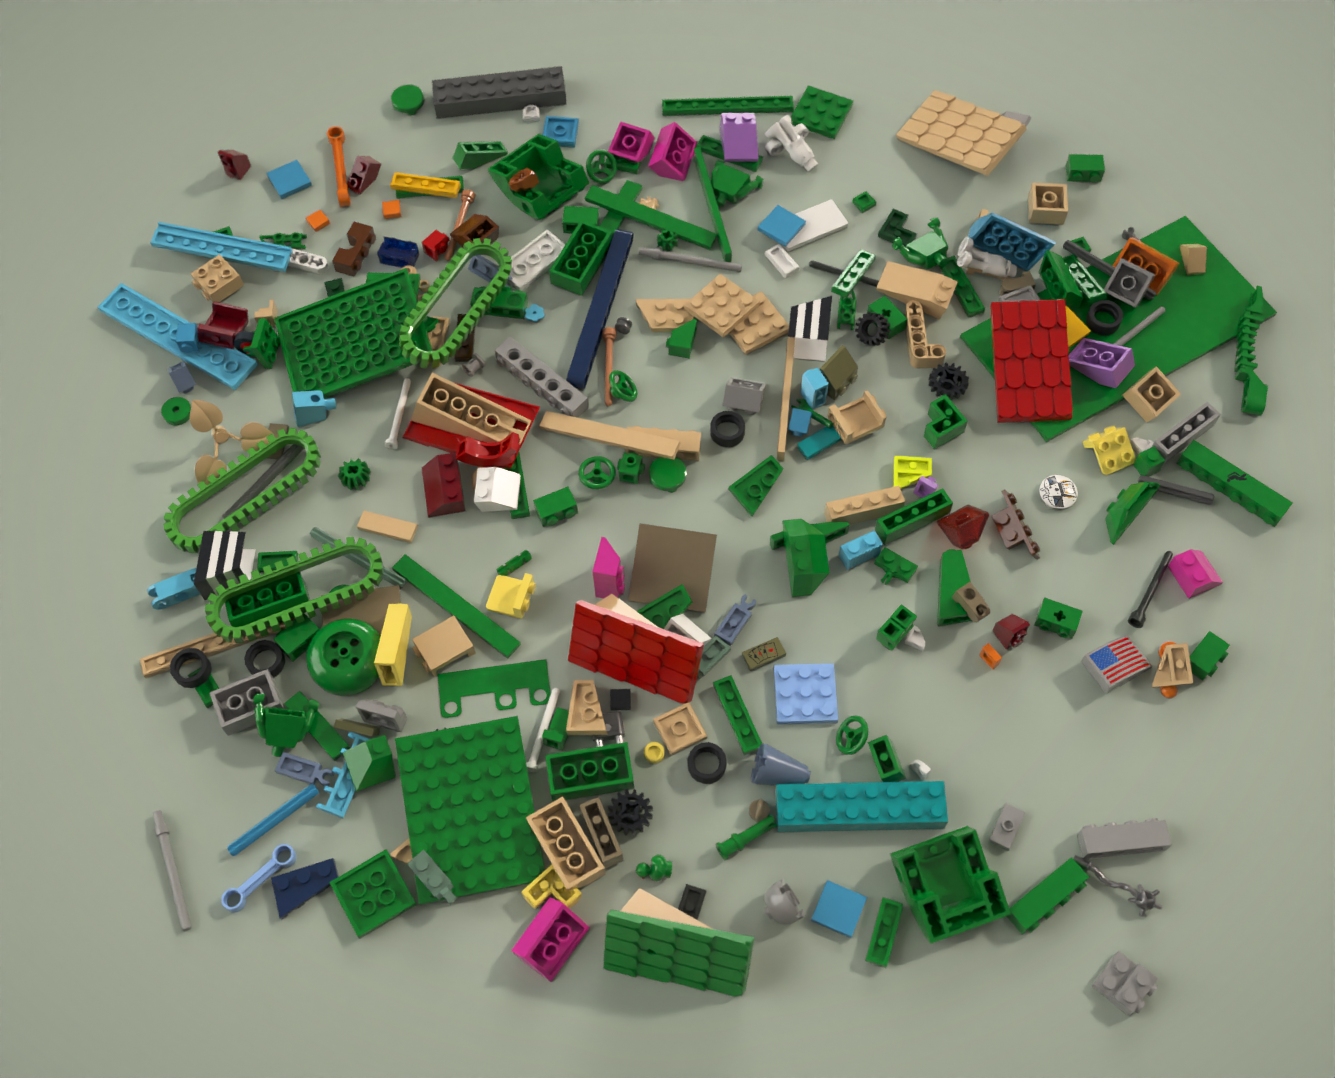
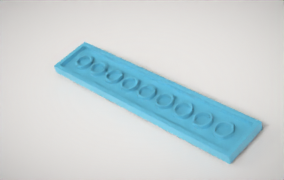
M122 283L98 306L100 312L233 390H236L258 366L256 360L235 348L233 350L200 342L199 351L181 352L176 343L177 325L190 322Z

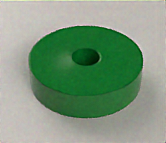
M170 398L161 408L164 420L170 425H182L190 419L191 405L185 398Z

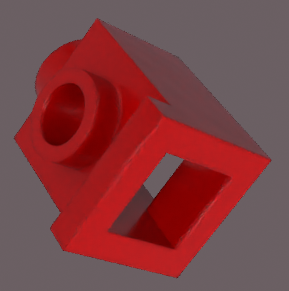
M436 229L422 241L424 253L433 260L438 261V256L448 248L449 237Z

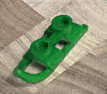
M295 232L289 235L276 233L274 235L259 236L261 242H265L264 239H274L273 244L291 247L292 249H306V246L301 243L302 239H307V234ZM291 242V245H284V243Z
M854 290L851 292L852 299L840 297L837 329H840V324H851V330H854L856 314Z

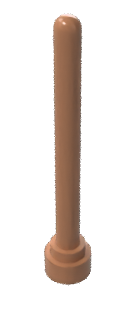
M465 189L462 192V206L454 230L463 224L468 207L474 202L476 194L471 190ZM452 237L445 254V260L447 261L451 260L457 243Z
M606 327L602 330V338L606 342L605 404L611 406L612 393L610 391L609 375L613 371V342L616 339V329Z

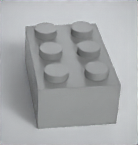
M268 669L210 692L221 728L228 736L256 725L254 711L256 705L253 704V698L256 694H265L262 703L264 708L285 709L274 678Z

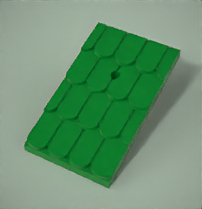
M640 888L621 911L611 909L607 914L603 969L635 978L638 975L663 983L670 981L702 991L708 989L734 997L742 996L746 991L755 937L712 929Z

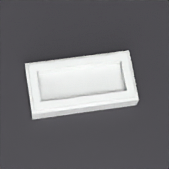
M780 244L765 251V256L784 278L799 271L798 264Z

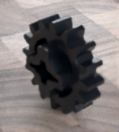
M946 362L944 367L938 364L937 369H932L928 385L932 387L931 392H937L936 397L946 394L950 400L953 399V396L959 399L960 394L964 395L968 388L969 377L965 376L966 371H960L961 366L956 368L955 363L948 366Z
M625 789V795L618 792V799L612 798L611 802L613 805H608V810L611 812L608 814V819H613L611 826L617 825V832L619 833L623 829L626 836L629 831H632L633 836L636 835V830L638 829L640 832H644L643 825L650 826V822L647 819H653V814L649 813L653 811V806L648 805L650 799H644L643 792L637 795L636 789L633 790L632 794H629L628 789ZM619 805H621L622 809L620 812H618V815H616L617 809ZM627 810L634 811V814L627 813ZM644 810V816L640 820L639 814Z

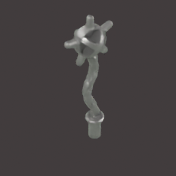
M1077 855L1074 856L1073 859L1080 867L1085 869V872H1088V870L1094 872L1097 878L1105 883L1106 886L1129 891L1135 898H1129L1128 901L1137 904L1140 908V916H1144L1146 910H1151L1154 907L1159 910L1162 909V906L1156 903L1155 896L1160 893L1158 889L1151 892L1144 890L1143 886L1138 884V892L1128 884L1107 880L1102 872L1092 865L1091 860L1088 862Z

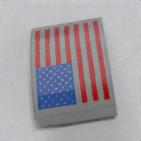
M1128 635L1096 648L1084 655L1081 660L1105 693L1124 685L1153 667Z

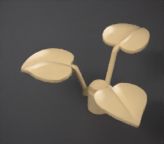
M192 400L190 411L192 427L199 432H208L213 428L212 436L215 440L214 458L210 455H203L196 462L195 477L197 482L204 481L208 485L210 482L207 477L212 474L216 478L220 477L217 471L222 467L227 472L225 463L217 460L219 443H225L231 437L242 441L241 447L244 451L247 452L248 449L253 447L257 452L259 450L257 443L263 441L267 445L269 442L266 437L273 434V432L260 423L250 422L242 427L240 431L241 437H237L232 433H228L225 427L219 425L223 421V415L217 406L203 400Z

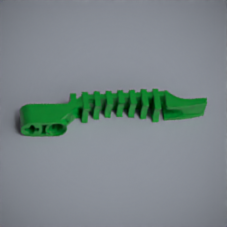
M1257 285L1256 291L1251 293V307L1246 308L1238 321L1240 326L1237 330V333H1239L1237 341L1239 342L1236 345L1238 349L1236 356L1238 357L1235 360L1237 366L1234 371L1238 372L1235 375V380L1244 383L1241 412L1262 416L1266 406L1268 385L1264 384L1253 371L1258 367V364L1251 362L1256 358V355L1251 354L1255 351V347L1251 345L1256 340L1252 338L1257 336L1256 330L1260 328L1259 324L1264 322V318L1258 317V314H1263L1262 286Z

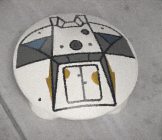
M1061 475L1049 476L1040 485V496L1045 502L1046 507L1050 509L1070 507L1074 505L1077 499V487L1067 477Z

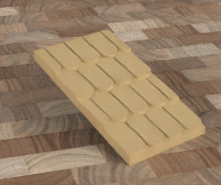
M934 90L912 115L911 119L896 134V137L900 141L988 176L1027 128L1020 121L1001 116L1000 113L977 107L973 103Z

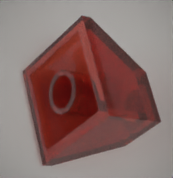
M966 505L939 519L937 524L952 545L961 549H968L972 547V544L979 541L989 513L974 506Z

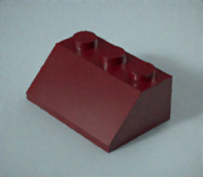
M456 452L437 455L421 467L428 518L466 511Z

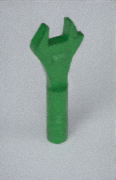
M796 399L798 403H801L798 407L791 405L792 409L796 408L812 412L811 418L831 429L834 423L813 411L805 399Z

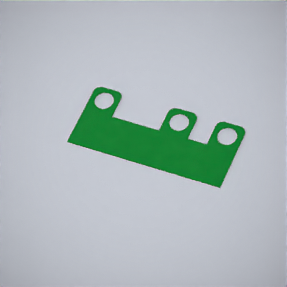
M546 659L438 674L441 716L444 718L459 716L462 713L461 697L495 692L496 708L498 710L513 709L517 705L515 689L529 688L532 705L548 704L551 695ZM539 689L544 690L547 694L545 700L536 701L534 699L535 691ZM504 694H509L512 697V703L508 706L500 704V697ZM455 702L457 704L456 712L452 714L447 713L444 709L446 703Z

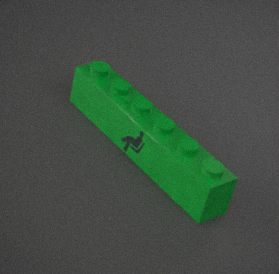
M1194 439L1176 463L1183 470L1192 473L1199 480L1209 484L1216 491L1223 493L1233 502L1240 504L1247 511L1254 513L1263 519L1264 522L1276 527L1293 504L1287 498Z

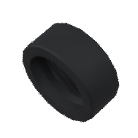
M1108 300L1097 301L1089 309L1086 324L1096 334H1114L1122 322L1123 311L1114 302ZM1097 312L1109 313L1113 316L1115 322L1111 324L1101 323L1095 318L1094 314Z
M733 411L717 413L710 423L712 440L722 447L738 445L745 436V421L742 416ZM723 422H731L737 425L739 430L735 435L724 436L717 432V426Z
M261 640L248 648L244 660L246 667L252 675L266 670L255 668L254 659L259 653L267 650L273 651L276 654V661L268 668L273 678L281 673L285 665V655L278 644L270 640Z
M197 648L181 650L175 654L170 663V674L184 688L199 687L207 681L212 670L211 662ZM196 658L202 662V668L195 676L184 678L180 675V667L187 660Z
M710 742L700 743L690 751L688 771L697 782L713 784L719 781L725 773L727 765L726 755L717 744ZM704 752L715 754L719 760L718 769L712 774L700 773L695 767V760L699 754Z

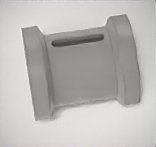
M475 353L471 360L463 363L461 366L468 376L473 377L474 373L481 367L484 368L486 364L481 356Z

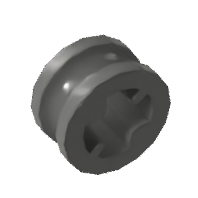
M619 317L615 324L616 331L622 334H628L632 327V322L625 317Z

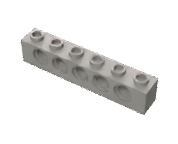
M511 337L495 349V360L501 367H506L512 376L520 378L526 387L530 386L539 397H544L550 406L559 409L561 414L578 418L589 408L588 398Z

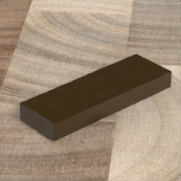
M458 314L457 327L466 314ZM476 326L468 334L467 339L462 342L459 350H456L455 362H468L473 358Z

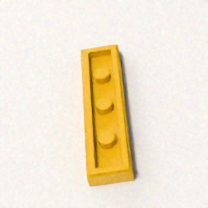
M394 172L390 184L391 189L452 198H457L461 186L460 181Z

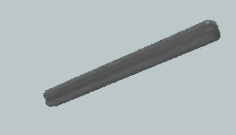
M1066 240L1063 244L1065 250L1110 277L1112 276L1115 267L1069 240ZM1150 288L1144 294V297L1149 300H1153L1156 296V292Z
M293 444L222 515L223 518H227L257 497L304 448Z

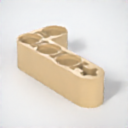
M914 300L909 301L906 304L904 316L907 318L905 330L910 364L914 368H937L938 364L943 365L946 348L940 344H927L922 305Z

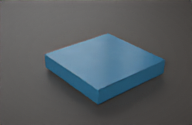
M546 116L543 135L558 141L561 147H575L579 118Z
M297 159L267 172L269 180L281 199L312 186L310 179Z
M777 205L758 226V231L786 247L806 225V221Z
M827 880L811 921L852 938L867 897Z

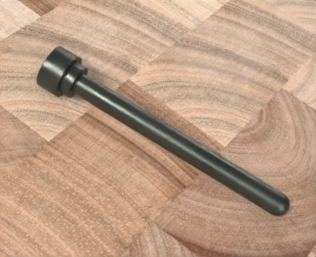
M814 260L809 262V266L838 276L844 271L843 269ZM863 276L859 282L877 287L879 280Z
M1171 551L1165 552L1138 609L1130 614L1128 623L1136 628L1143 627L1146 621V609L1173 556Z

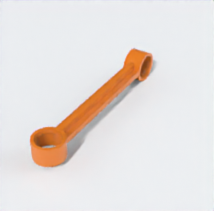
M334 126L328 129L327 136L333 148L338 201L340 207L351 206L342 144L345 142V135L341 127Z

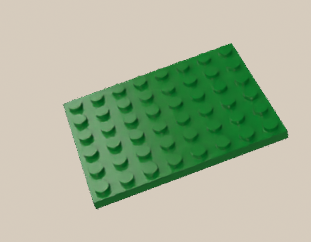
M407 268L274 318L293 392L320 390L323 393V397L327 398L414 365L410 363V357L406 359L402 355V350L399 347L401 326H403L404 320L407 316L409 317L410 312L413 308L415 309L418 303ZM423 320L412 334L411 340L420 350L433 352Z
M518 716L395 738L412 859L424 850L452 882L451 884L454 887L450 891L456 898L529 884L545 871L540 842L526 817L535 812ZM415 874L419 905L446 900L444 897L440 900L434 897Z

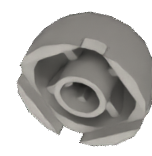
M781 879L766 892L765 903L767 907L764 910L770 919L774 918L777 922L784 925L792 924L805 915L803 909L799 911L797 908L800 902L787 883L783 885L784 880Z

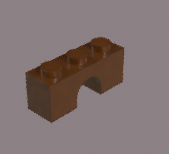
M354 221L347 232L349 244L354 247L351 249L339 248L332 260L336 272L353 277L361 269L364 258L368 256L371 245L376 241V235L372 226Z

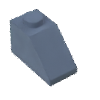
M184 361L167 369L179 393L182 391L187 393L194 389L193 386L196 384Z

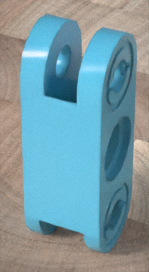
M196 568L151 585L147 589L148 595L157 597L152 601V607L156 610L165 609L199 595L200 593L194 585Z

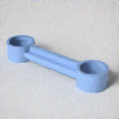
M281 844L277 846L273 851V858L238 889L230 888L226 890L221 898L222 905L230 912L242 910L246 904V898L280 868L291 867L295 863L297 856L290 845ZM283 850H290V859L284 863L278 862L279 853ZM235 893L240 894V902L234 907H229L227 905L229 896Z

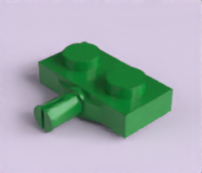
M884 547L874 563L885 571L886 574L881 579V582H885V585L889 584L892 577L899 578L908 583L918 568V565Z

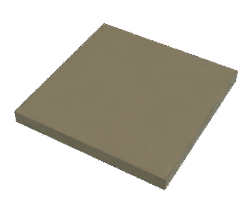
M639 523L628 601L649 604L683 584L693 601L687 609L706 612L717 534Z
M399 585L374 588L375 591L370 595L363 590V599L356 600L355 595H351L352 603L345 605L343 599L338 600L340 607L334 610L331 603L326 605L329 612L322 614L323 626L338 619L352 618L370 624L381 635L388 605L401 603ZM359 641L351 643V646H357ZM334 643L331 648H337L339 644ZM355 658L352 665H355L359 659ZM332 661V667L339 665V661Z

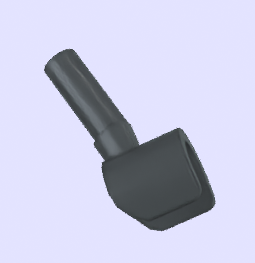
M1129 227L1128 231L1123 230V239L1128 240L1130 237H1134L1141 241L1135 236L1133 227Z

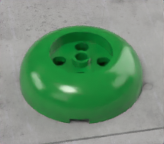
M352 618L338 619L323 626L311 639L306 654L307 668L313 681L324 691L338 696L355 695L369 689L379 677L374 661L381 637L380 633L370 624ZM359 641L357 646H351V643ZM334 643L339 644L337 648H331ZM355 658L359 659L355 665H352ZM332 661H339V665L332 667Z

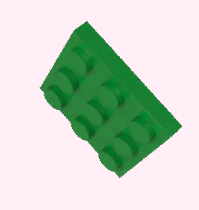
M808 85L791 115V123L793 126L803 124L809 131L835 140L853 106V100Z
M387 849L329 882L359 939L417 905Z

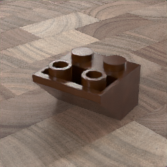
M474 214L451 232L450 236L462 247H464L466 242L470 241L473 243V239L480 238L481 243L484 242V238L491 239L490 244H492L499 238V226L487 215Z

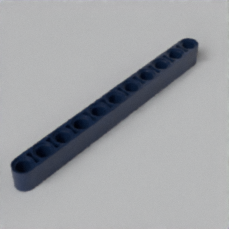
M616 229L567 374L566 381L575 388H586L602 339V330L606 326L633 243V232Z

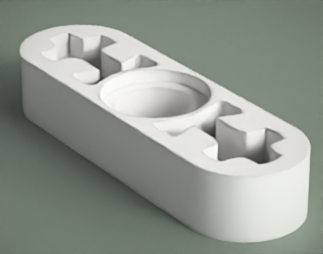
M798 124L794 127L799 136L802 135L803 139L806 138L809 130L803 124ZM785 132V134L787 135V137H788V138L790 139V141L792 142V141H793L792 138L789 136V134H788L787 132ZM775 137L766 144L765 150L771 156H775L784 151L785 147Z
M292 249L293 252L291 253L288 266L316 274H324L328 271L329 266L324 257ZM304 258L309 259L307 263H300V260Z

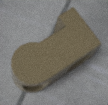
M1023 272L1022 277L1005 278L999 290L1000 296L1029 285L1035 289L1036 284L1031 272Z
M971 582L958 589L952 596L956 603L959 602L970 619L976 623L990 614L988 605Z

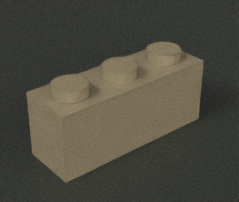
M597 797L580 804L582 817L604 868L622 862L623 854L600 798Z

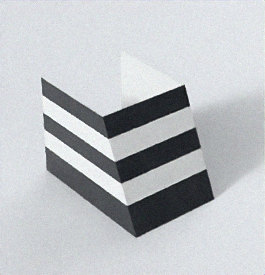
M832 296L791 307L788 337H795L793 358L825 361Z
M203 531L194 585L204 600H208L211 593L218 596L215 588L220 584L225 589L229 588L227 581L234 578L236 584L241 583L238 576L246 574L248 579H251L256 549H243L246 532Z

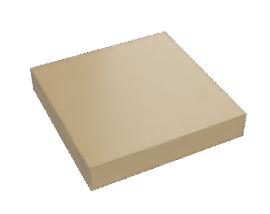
M689 702L653 719V723L671 756L707 739V735Z

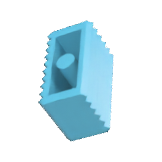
M819 368L809 369L802 375L800 394L813 410L826 403L829 382L819 371Z
M872 531L841 545L838 556L847 570L853 569V566L856 567L860 563L863 564V562L879 556L883 543L876 532Z

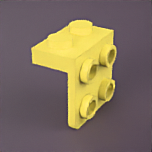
M1115 425L1104 429L1105 432L1088 435L1089 439L1082 441L1084 448H1094L1104 475L1134 464L1136 460L1125 427L1115 428Z
M525 573L523 580L498 575L486 604L487 610L523 619L525 611L527 612L529 608L530 596L536 588L533 575Z

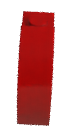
M512 432L502 441L495 443L481 442L467 436L458 443L456 460L478 467H500L510 464L514 461L515 453H517L520 447L519 434Z

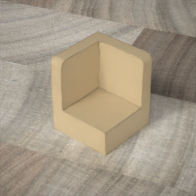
M271 299L269 300V308H260L259 311H255V320L258 323L259 318H266L272 327L276 326L274 318L277 317V307L274 300Z

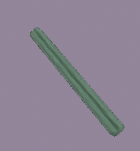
M313 527L310 531L312 538L322 544L329 543L331 549L336 548L334 541L338 539L317 527ZM356 553L343 555L369 571L370 562L366 557ZM383 566L381 578L394 586L399 585L400 589H402L406 584L405 578Z

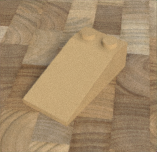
M887 261L875 290L905 304L912 300L920 302L924 313L940 319L947 310L957 281L942 274Z

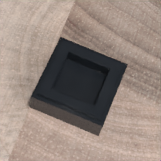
M610 689L611 711L631 710L630 689Z

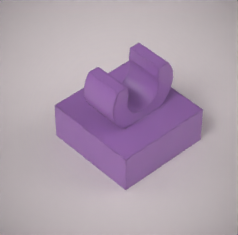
M921 476L913 493L923 498L936 492L938 484L935 483L936 479L931 476L928 479Z

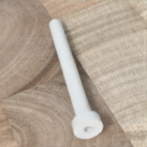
M406 378L403 382L390 437L385 441V447L394 450L398 448L399 443L396 440L411 384L409 378Z
M554 688L551 692L529 761L526 762L527 771L536 773L539 766L536 763L543 745L542 734L544 729L548 730L560 694L558 688Z

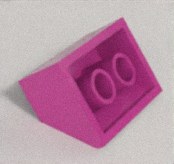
M676 122L661 128L648 167L660 177L684 181L697 141Z
M601 537L592 571L595 596L604 599L613 594L619 598L620 595L624 594L625 590L624 567L621 566L620 557L605 537Z
M550 897L511 951L525 964L552 982L590 927L564 903Z

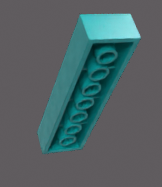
M944 781L776 784L777 832L945 829L948 823Z

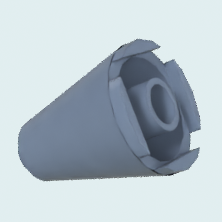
M763 743L759 746L754 762H756L755 769L752 768L751 773L752 783L776 785L804 784L809 782L811 771H808L807 765L768 744Z

